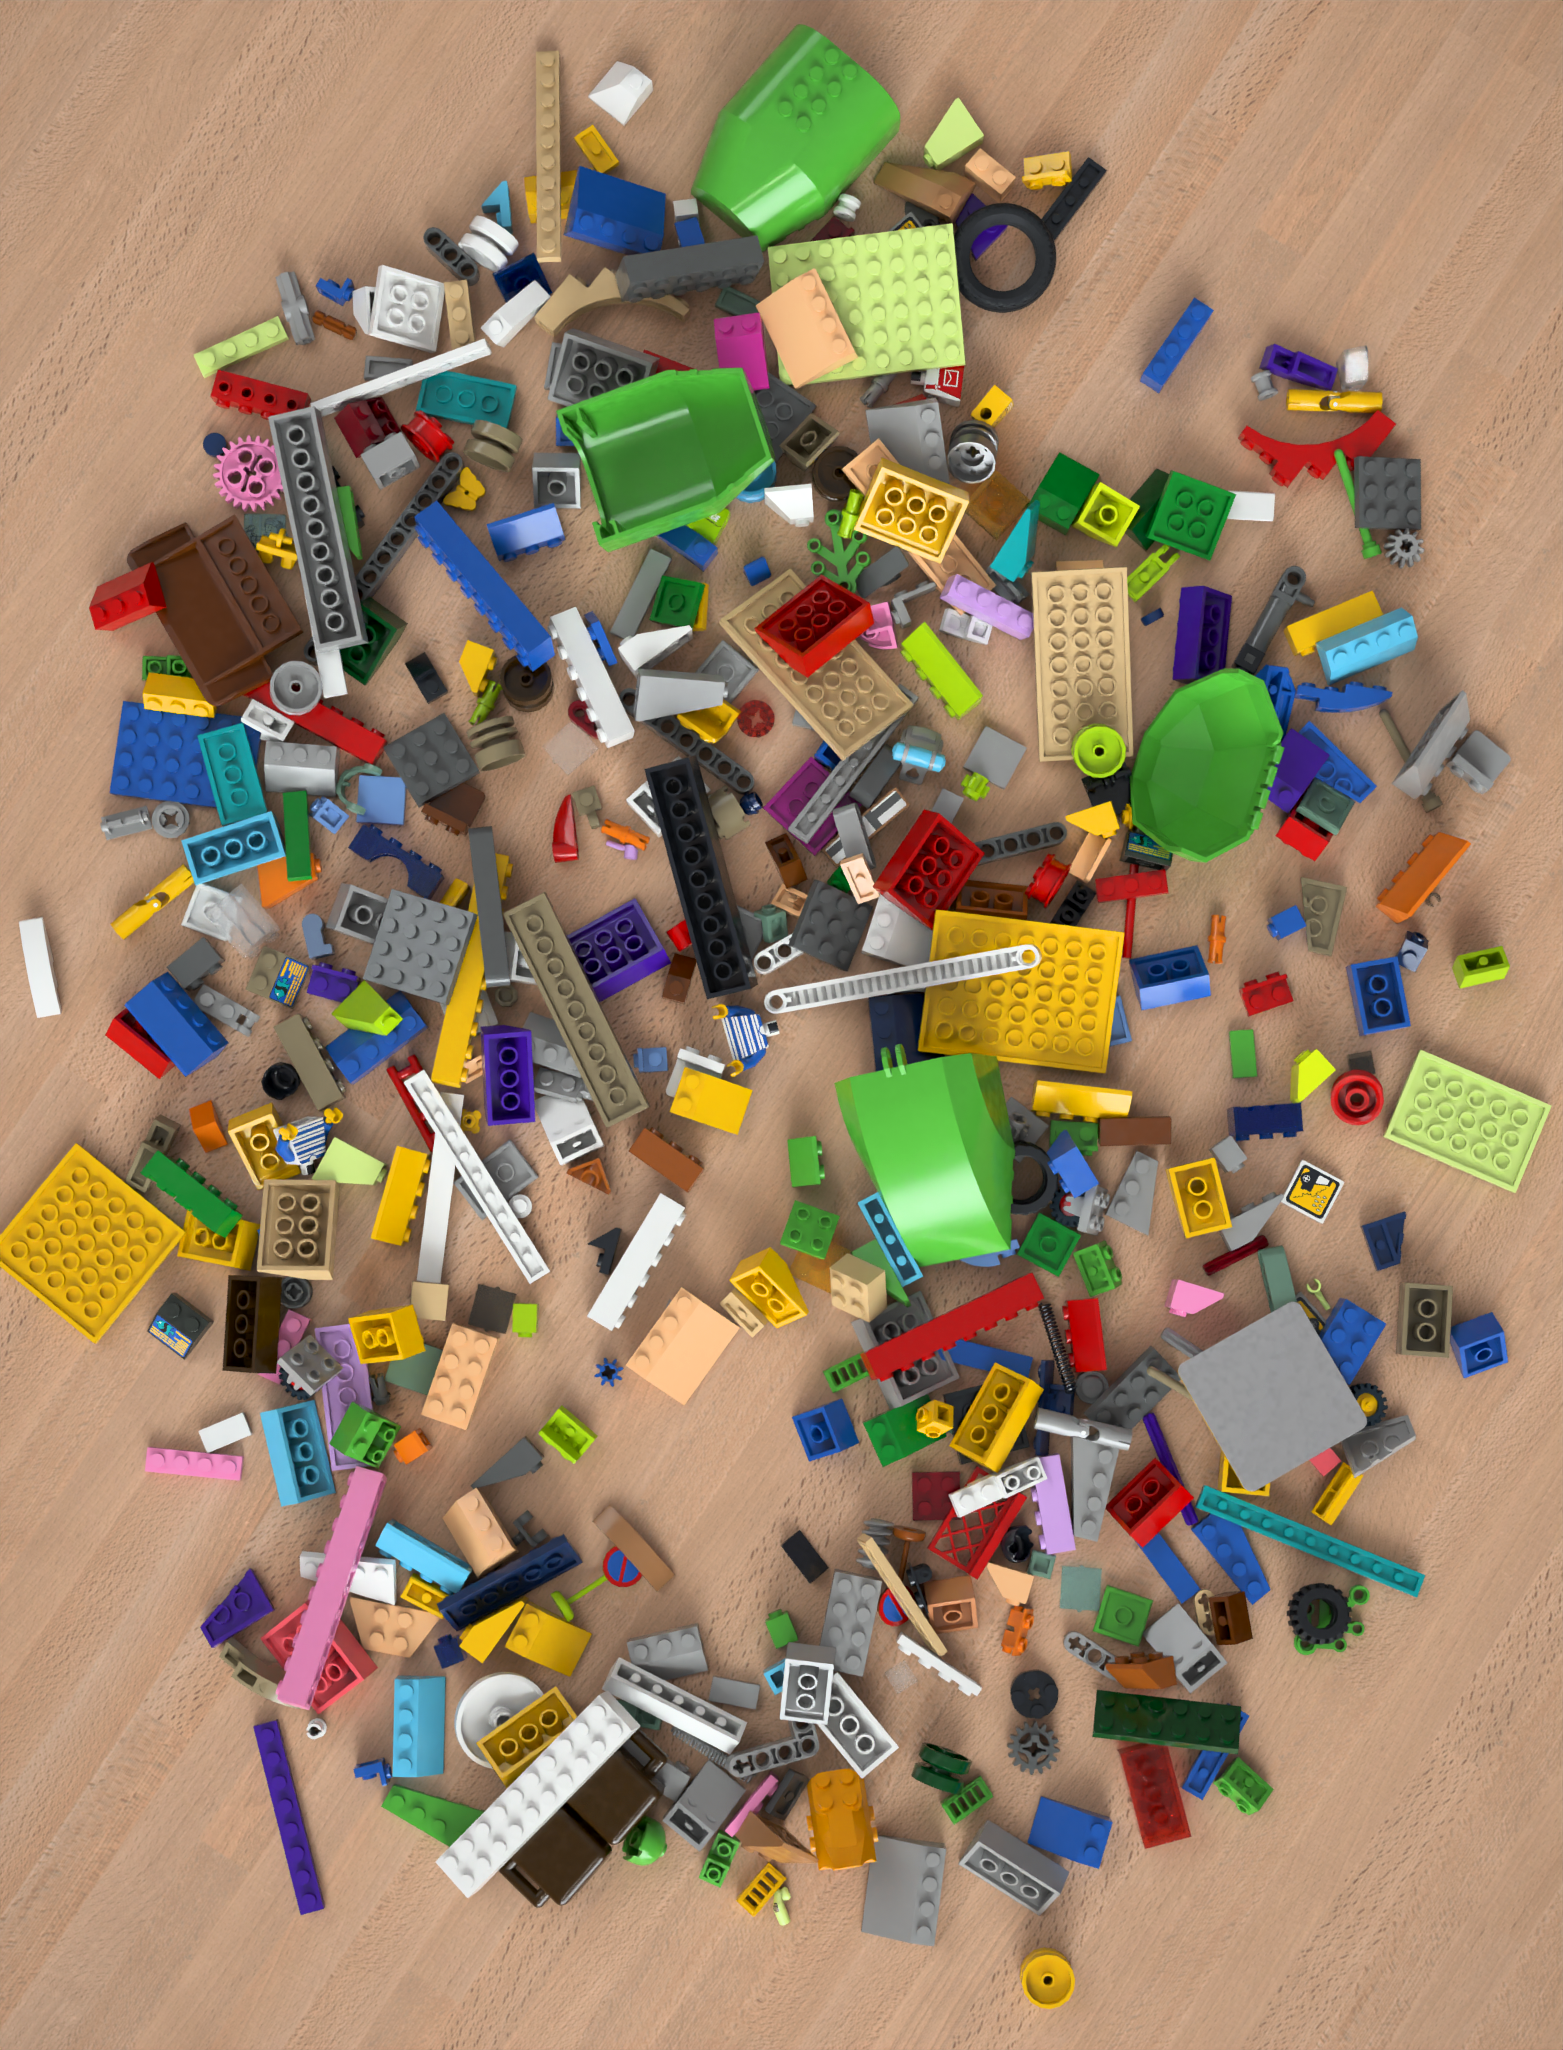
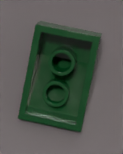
M371 597L360 602L369 643L340 649L344 671L365 686L397 644L408 623Z

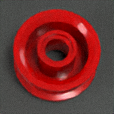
M421 410L414 412V418L407 425H401L402 432L413 446L436 464L440 462L439 457L446 450L453 449L454 441L449 435L442 432L440 422L434 417L430 419Z
M1049 853L1042 863L1043 867H1038L1033 875L1034 881L1029 884L1024 893L1028 896L1027 899L1030 900L1033 897L1043 903L1044 909H1047L1072 867L1071 863L1065 865L1055 859V854L1051 855Z
M1355 1069L1341 1074L1335 1080L1331 1089V1106L1340 1120L1351 1125H1364L1373 1121L1380 1114L1384 1104V1093L1380 1081L1372 1073ZM1354 1093H1360L1364 1096L1360 1102H1354L1350 1097Z

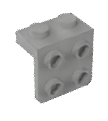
M1476 730L1468 737L1446 766L1450 768V771L1455 776L1464 779L1473 791L1483 795L1494 785V780L1511 761V757L1484 734Z

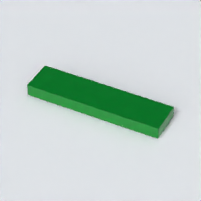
M306 790L283 793L287 879L289 882L312 879L308 794Z

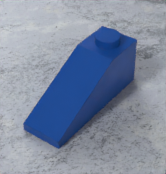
M686 525L657 535L659 539L703 572L718 554V548Z

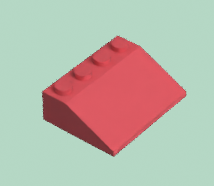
M309 1600L260 1638L283 1669L287 1658L292 1656L294 1647H292L293 1639L296 1633H300L302 1627L300 1619L303 1611L308 1609ZM341 1619L311 1704L317 1714L328 1708L378 1668Z

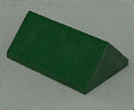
M1157 468L1129 499L1140 507L1125 534L1145 551L1155 542V540L1145 536L1169 476L1168 473Z

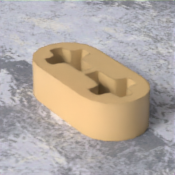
M1201 1589L1193 1596L1197 1625L1204 1634L1213 1635L1215 1634L1213 1625L1211 1630L1203 1626V1623L1206 1622L1205 1614H1209V1618L1212 1620L1209 1601L1207 1602L1208 1610H1204V1605L1198 1603V1599H1201L1204 1593L1207 1597L1215 1595L1208 1589Z

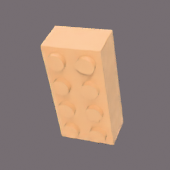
M452 1323L421 1415L464 1430L469 1429L500 1338Z

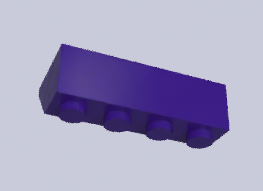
M1204 585L1181 588L1172 680L1184 684H1190L1222 670L1226 665L1232 596Z
M508 1025L480 1027L484 1110L488 1126L535 1122L531 1030Z

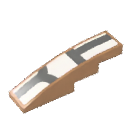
M896 787L861 815L869 841L910 807L908 801ZM839 835L822 849V852L836 868L840 866L841 860L846 859Z

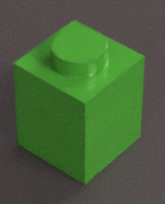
M778 1609L768 1614L769 1618L765 1619V1623L776 1649L787 1645L788 1642L798 1640V1635L788 1611L782 1612L781 1609Z

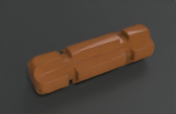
M319 310L313 315L312 320L315 324L323 325L324 328L340 336L343 334L349 340L355 338L357 333L355 327L349 324L346 326L345 322L330 315L326 316L325 313Z

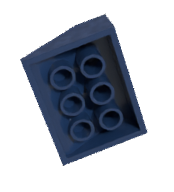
M925 993L868 998L875 1072L884 1070L881 1058V1048L887 1047L891 1053L893 1068L898 1067L895 1053V1045L902 1044L904 1047L907 1065L945 1057V1054L917 1050Z

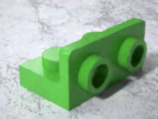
M1051 1120L1049 1148L1060 1133L1066 1129L1082 1156H1092V1152H1098L1099 1123Z
M1105 1240L1073 1253L1090 1297L1122 1285L1121 1271L1115 1266L1113 1250L1110 1245H1107Z
M1239 1757L1234 1758L1223 1775L1213 1782L1222 1795L1229 1797L1241 1812L1248 1815L1258 1812L1274 1790Z

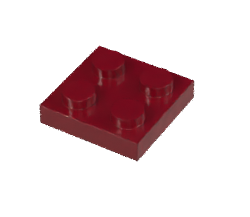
M959 1471L912 1472L913 1521L945 1519L952 1507L948 1494L960 1489ZM954 1517L951 1520H961V1517Z

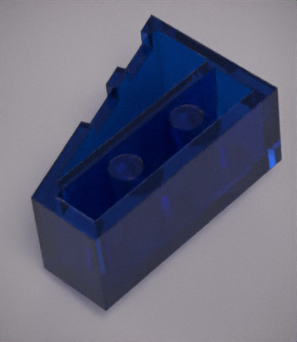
M1301 1103L1232 1107L1227 1109L1229 1136L1235 1137L1236 1141H1248L1250 1136L1259 1135V1140L1274 1139L1273 1134H1283V1138L1297 1137V1132H1303Z

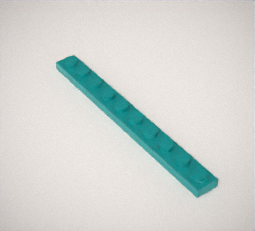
M1203 1485L1195 1505L1198 1509L1413 1597H1418L1425 1578L1424 1574L1206 1485Z

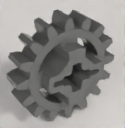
M1033 1721L1032 1726L1024 1722L1023 1729L1016 1726L1017 1734L1009 1735L1013 1743H1007V1747L1013 1749V1751L1009 1752L1008 1756L1009 1758L1015 1757L1012 1762L1014 1766L1021 1764V1772L1028 1768L1030 1775H1033L1034 1769H1038L1039 1773L1042 1774V1767L1046 1766L1048 1769H1051L1049 1762L1057 1761L1053 1754L1060 1752V1749L1054 1746L1059 1741L1058 1738H1051L1054 1734L1052 1729L1046 1732L1047 1725L1045 1723L1038 1727L1037 1721ZM1029 1733V1736L1024 1741H1020L1022 1736ZM1039 1733L1047 1738L1049 1744L1039 1740ZM1032 1742H1035L1037 1747H1039V1749L1034 1750V1753H1031L1030 1749L1027 1748L1032 1746ZM1018 1751L1027 1755V1762L1020 1758ZM1042 1755H1047L1042 1761L1038 1762Z

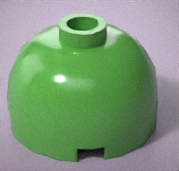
M645 1815L624 1839L622 1851L626 1853V1856H623V1859L645 1866L652 1864L659 1857H662L667 1849L666 1834L662 1825L655 1819Z

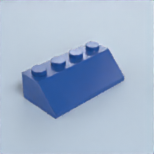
M169 972L151 981L124 1005L185 1077L217 1058L229 1044Z
M399 990L386 1000L403 1018L387 1036L348 1029L325 1047L337 1067L351 1084L357 1083L429 1028L402 991Z

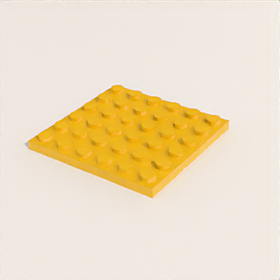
M75 1143L0 1235V1267L90 1341L97 1344L187 1232L134 1188L125 1183L123 1179L80 1144Z

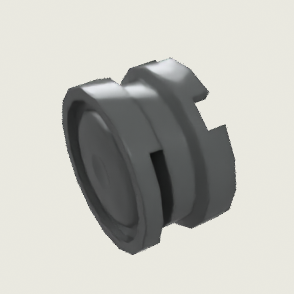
M288 1276L282 1280L281 1303L284 1306L296 1309L304 1307L310 1302L313 1288L307 1279Z
M1098 1371L1080 1373L1075 1380L1076 1385H1074L1078 1386L1075 1389V1394L1078 1398L1089 1404H1093L1109 1388L1107 1379Z

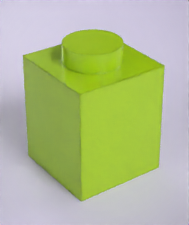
M513 1303L512 1332H518V1337H532V1333L538 1332L539 1304Z

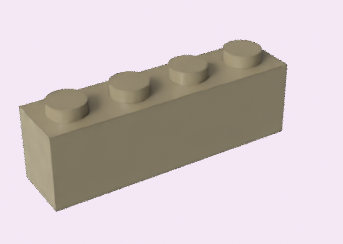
M298 1013L274 1026L317 1110L323 1111L345 1099L344 1092L347 1090L341 1079L336 1080L332 1073L335 1071V1067L329 1058H324L321 1052L324 1050V1047L318 1037L314 1039L310 1031L313 1029V1026L308 1017L303 1018Z

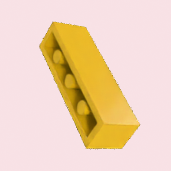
M1372 590L1288 625L1283 632L1293 655L1301 654L1304 657L1315 652L1314 648L1317 647V642L1382 616L1383 613Z

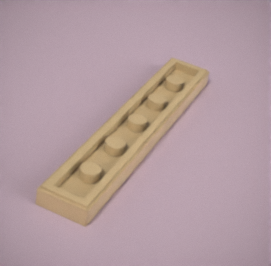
M864 1533L857 1538L858 1543L929 1650L938 1656H943L948 1652L874 1539Z

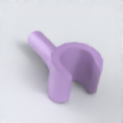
M607 840V846L625 851V859H637L638 850L633 845H621Z

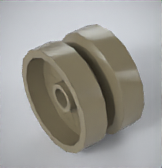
M475 420L471 430L474 439L467 440L463 453L482 465L495 470L510 472L515 458L510 453H518L523 439L514 432L495 423Z

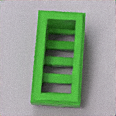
M861 1353L823 1370L833 1393L869 1376L868 1371L862 1372L857 1361L861 1358ZM852 1362L859 1374L855 1377L849 1366ZM842 1367H845L850 1377L847 1381L840 1370ZM834 1371L837 1372L841 1381L838 1385L832 1375Z
M978 1776L963 1786L961 1794H951L940 1801L955 1825L994 1796L982 1777ZM976 1785L979 1786L984 1794L981 1798L974 1789ZM969 1790L976 1799L974 1803L971 1802L966 1794ZM961 1796L968 1805L965 1809L958 1800ZM953 1802L960 1811L957 1814L950 1805Z

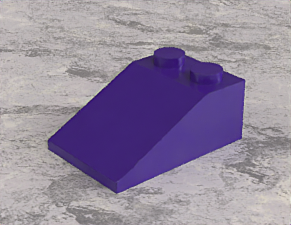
M1292 728L1281 741V747H1284L1280 763L1274 766L1278 770L1273 785L1267 788L1271 791L1268 800L1287 813L1290 812L1330 756Z

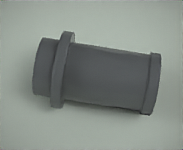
M377 1373L378 1377L376 1380V1375L373 1374L368 1378L374 1395L372 1400L376 1405L387 1404L390 1401L391 1394L387 1392L383 1373Z

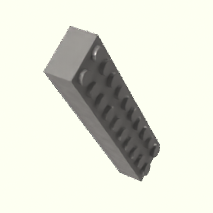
M313 406L269 416L270 429L316 650L324 653L369 643L321 411Z

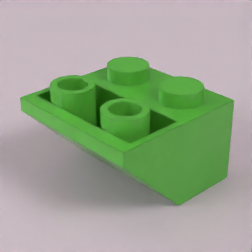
M816 1136L788 1139L792 1187L820 1185V1180L825 1179L824 1165H819L818 1156L823 1155L821 1141H817Z
M352 1401L329 1444L342 1454L379 1469L401 1426L375 1411Z

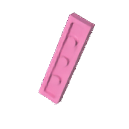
M147 1447L145 1471L240 1481L242 1478L244 1456Z

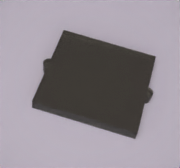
M478 1284L468 1324L484 1328L486 1332L491 1330L506 1334L517 1294L500 1290V1287L493 1288Z

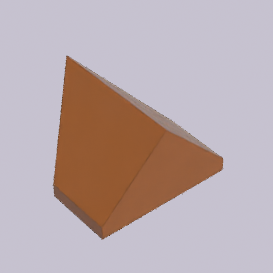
M600 1158L570 1168L566 1173L608 1195L612 1192L602 1159Z

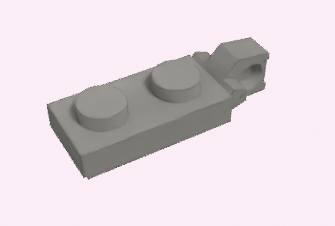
M540 1067L534 1080V1092L574 1103L582 1101L583 1098L593 1101L582 1078Z

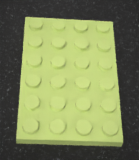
M1419 1050L1383 1137L1516 1193L1551 1105L1428 1052Z

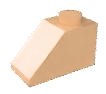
M989 1561L986 1567L1001 1595L1006 1598L1005 1602L1015 1606H1019L1020 1603L1026 1604L1034 1576L1027 1572Z

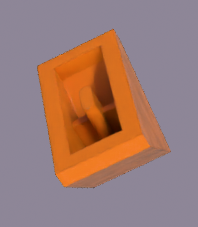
M212 1100L189 1109L193 1131L205 1153L228 1145Z

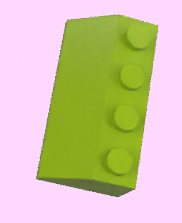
M923 622L901 643L900 648L902 651L900 653L908 663L912 662L915 665L917 676L922 681L926 679L931 686L929 690L937 700L940 698L944 702L945 706L943 708L951 718L955 716L957 720H960L980 704L983 695L926 622Z

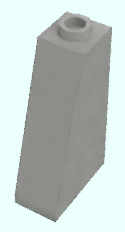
M638 668L633 709L635 721H644L720 706L723 704V697L728 695V683H725L722 675Z

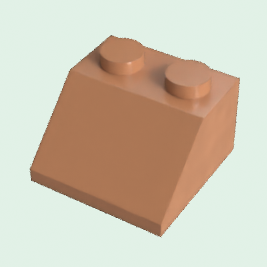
M970 1575L923 1583L926 1606L929 1611V1624L936 1634L978 1628L975 1595Z

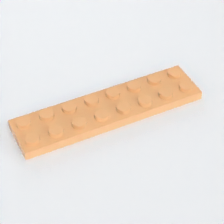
M879 438L842 468L859 492L864 495V498L881 457L899 464ZM954 534L941 564L908 551L928 578L936 583V588L940 593H942L948 578L955 574L989 591L996 586L956 534ZM951 605L959 615L965 613V611Z

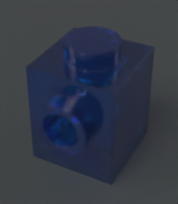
M451 1633L437 1639L438 1643L434 1645V1650L442 1669L462 1662L467 1658L465 1650L459 1647L462 1643L459 1634L453 1637Z

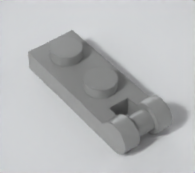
M205 984L202 985L194 999V1003L200 1010L247 1037L252 1033L251 1028L254 1023H257L260 1019L259 1015ZM241 1015L247 1017L243 1025L238 1023Z

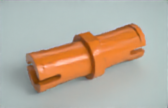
M609 819L605 820L604 824L606 825L602 826L601 833L619 839L622 844L628 843L645 851L647 848L646 844L650 841L649 836L635 832L627 825L621 826Z
M1211 915V932L1207 940L1210 942L1208 963H1213V961H1215V964L1223 963V947L1226 942L1224 933L1226 916Z

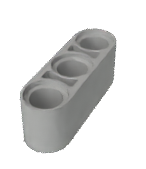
M857 803L833 809V817L846 858L863 853L870 870L876 868L873 851Z

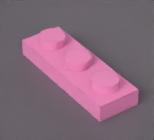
M288 1309L279 1329L277 1361L301 1342L311 1321L310 1318ZM278 1363L276 1374L258 1373V1375L277 1384H281L283 1379H279L281 1374L279 1369L281 1366Z
M772 1771L769 1772L725 1826V1832L731 1837L738 1832L749 1812L752 1811L757 1814L764 1805L761 1801L765 1796L771 1797L777 1790L779 1785L777 1784L778 1776Z

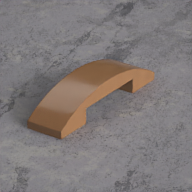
M611 1505L592 1521L636 1567L656 1592L674 1576L654 1550Z

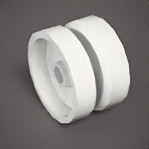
M477 215L469 225L471 233L464 234L458 245L478 264L493 272L502 273L508 263L506 256L513 255L519 243L513 235L500 225Z

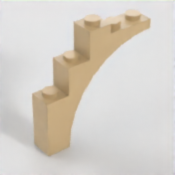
M604 267L588 288L587 283L578 276L574 278L569 274L535 315V321L537 325L555 337L567 324L582 314L599 307L614 304L645 305L667 312L683 323L690 317V309L687 302L682 298L678 297L676 299L671 294L665 295L660 299L644 298L636 303L622 302L615 279L617 271L614 269L610 271Z

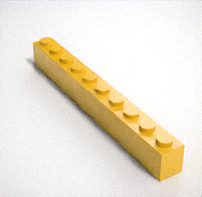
M495 853L502 902V900L507 899L509 887L505 886L507 877L511 878L513 864L510 863L509 856ZM474 884L468 911L478 914ZM478 916L450 1003L446 1008L431 1076L433 1083L461 1088L462 1082L467 1081L469 1068H465L467 1059L472 1058L474 1045H470L472 1036L476 1037L479 1023L475 1021L477 1013L481 1014L484 1000L480 998L482 990H487Z

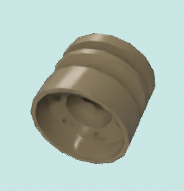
M512 716L488 719L466 732L468 738L473 740L470 743L472 748H483L474 755L480 771L498 769L517 762L526 756L520 739L509 740V738L518 733L516 727H511L515 724Z

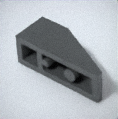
M525 1436L479 1477L471 1487L475 1489L476 1487L480 1488L526 1475L529 1471L534 1474L544 1465L541 1462L544 1455Z

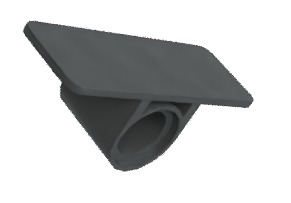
M894 547L860 573L856 579L857 591L862 598H866L878 588L887 586L901 577L900 572L907 568L909 563L900 547Z

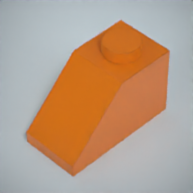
M421 1428L395 1443L394 1447L396 1449L393 1452L400 1463L404 1461L407 1465L433 1447Z

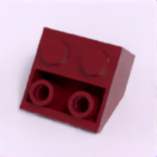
M382 396L349 403L334 418L356 458H360L361 454L364 453V449L372 444L377 446L384 442V438L389 434L402 432Z

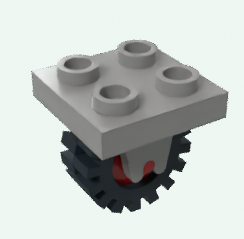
M1096 1185L1074 1198L1070 1191L1065 1193L1062 1186H1059L1060 1189L1055 1191V1196L1051 1200L1052 1204H1049L1050 1209L1053 1211L1051 1214L1056 1218L1055 1220L1068 1227L1074 1228L1076 1226L1078 1231L1098 1236L1099 1231H1102L1105 1220L1102 1217L1104 1208L1108 1207L1110 1200L1108 1190Z
M311 1335L303 1339L277 1361L281 1366L279 1369L281 1373L279 1379H283L281 1385L286 1386L285 1391L287 1393L291 1391V1396L293 1398L297 1396L298 1400H307L343 1369Z

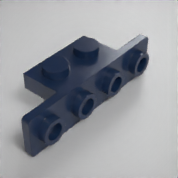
M1041 1360L1038 1368V1377L1040 1378V1387L1044 1390L1037 1401L1039 1402L1038 1408L1073 1416L1075 1389L1068 1391H1074V1393L1066 1394L1063 1385L1053 1384L1054 1360ZM1037 1429V1434L1033 1441L1036 1456H1046L1049 1454L1050 1432Z

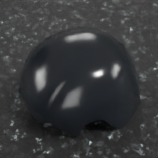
M279 1062L271 1065L265 1071L261 1083L264 1092L269 1097L283 1100L298 1090L301 1079L291 1064Z
M1026 1525L1010 1527L1001 1540L1003 1555L1012 1563L1025 1562L1030 1556L1031 1548L1034 1546L1029 1540L1032 1530Z

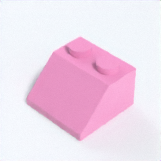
M1172 1279L1164 1306L1170 1308L1169 1313L1186 1317L1187 1313L1195 1314L1223 1299L1224 1293L1178 1279Z

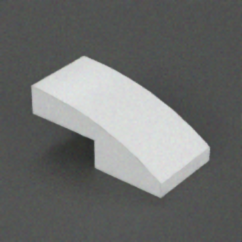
M947 608L944 611L939 631L961 639L987 645L992 625L972 615L969 616L964 613L959 615L957 611Z

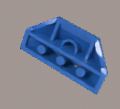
M1266 664L1255 677L1265 682L1283 730L1282 741L1287 733L1296 690L1287 667Z

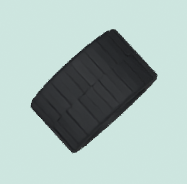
M1024 1140L1013 1142L1015 1156L1023 1155L1033 1158L1038 1162L1043 1173L1042 1185L1033 1196L1022 1200L1013 1199V1204H1011V1214L1028 1215L1045 1208L1049 1201L1053 1199L1058 1187V1173L1054 1175L1047 1164L1051 1159L1041 1147Z

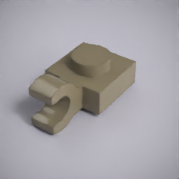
M595 786L573 792L579 815L587 814L591 829L601 827L596 811L602 809Z

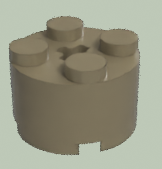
M725 785L709 795L708 800L719 839L725 838L728 840L751 824L749 820L744 822L743 819L746 814L732 792L726 793L728 787Z

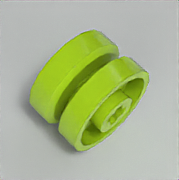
M1092 723L1084 726L1075 734L1071 743V754L1075 764L1085 774L1095 778H1105L1113 775L1121 768L1125 760L1126 747L1123 738L1113 728L1105 724ZM1097 747H1101L1103 750L1100 755L1098 753L1095 754Z

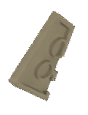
M1301 877L1304 915L1307 925L1308 952L1332 956L1347 887Z

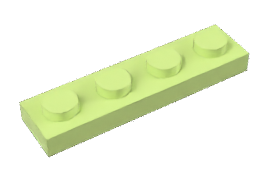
M277 316L194 354V358L202 375L206 378L217 373L218 370L226 369L287 341L289 338Z

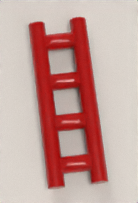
M413 1054L407 1058L410 1063L409 1066L397 1071L393 1065L386 1069L428 1149L430 1152H433L435 1132L431 1133L425 1123L426 1117L422 1112H419L413 1101L414 1098L403 1082L404 1078L414 1073L416 1075L424 1070L417 1056Z

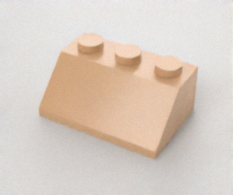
M477 1487L458 1499L443 1517L444 1522L477 1578H481L519 1552L487 1497Z

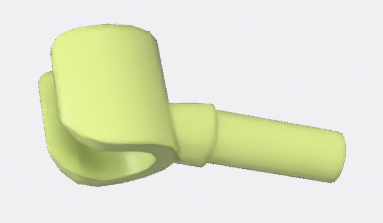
M1314 1279L1318 1289L1312 1290L1308 1284L1306 1289L1310 1294H1315L1324 1309L1328 1310L1331 1307L1320 1291L1321 1283L1318 1279Z

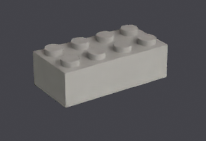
M834 1569L819 1646L836 1648L834 1671L863 1677L882 1585L881 1578Z

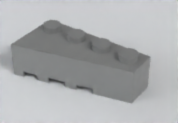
M1070 1436L1071 1524L1073 1535L1098 1542L1119 1449L1082 1440L1076 1436Z

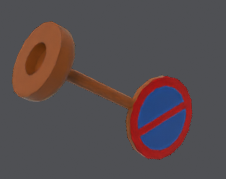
M896 1525L893 1528V1535L905 1540L898 1574L903 1583L910 1542L924 1541L926 1532L912 1527ZM905 1586L915 1601L913 1591L908 1586ZM886 1588L878 1601V1615L885 1624L893 1627L900 1626L907 1622L909 1618L890 1589Z

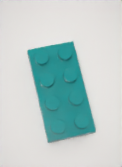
M444 371L422 380L416 411L421 410L427 416L474 425L475 420H484L508 429L517 385Z
M244 723L197 735L221 825L224 827L267 813L268 809Z

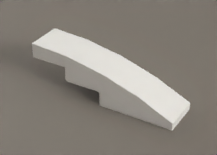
M43 917L19 921L26 969L37 1018L61 1014L62 1009L57 993L58 984L53 968L54 960Z

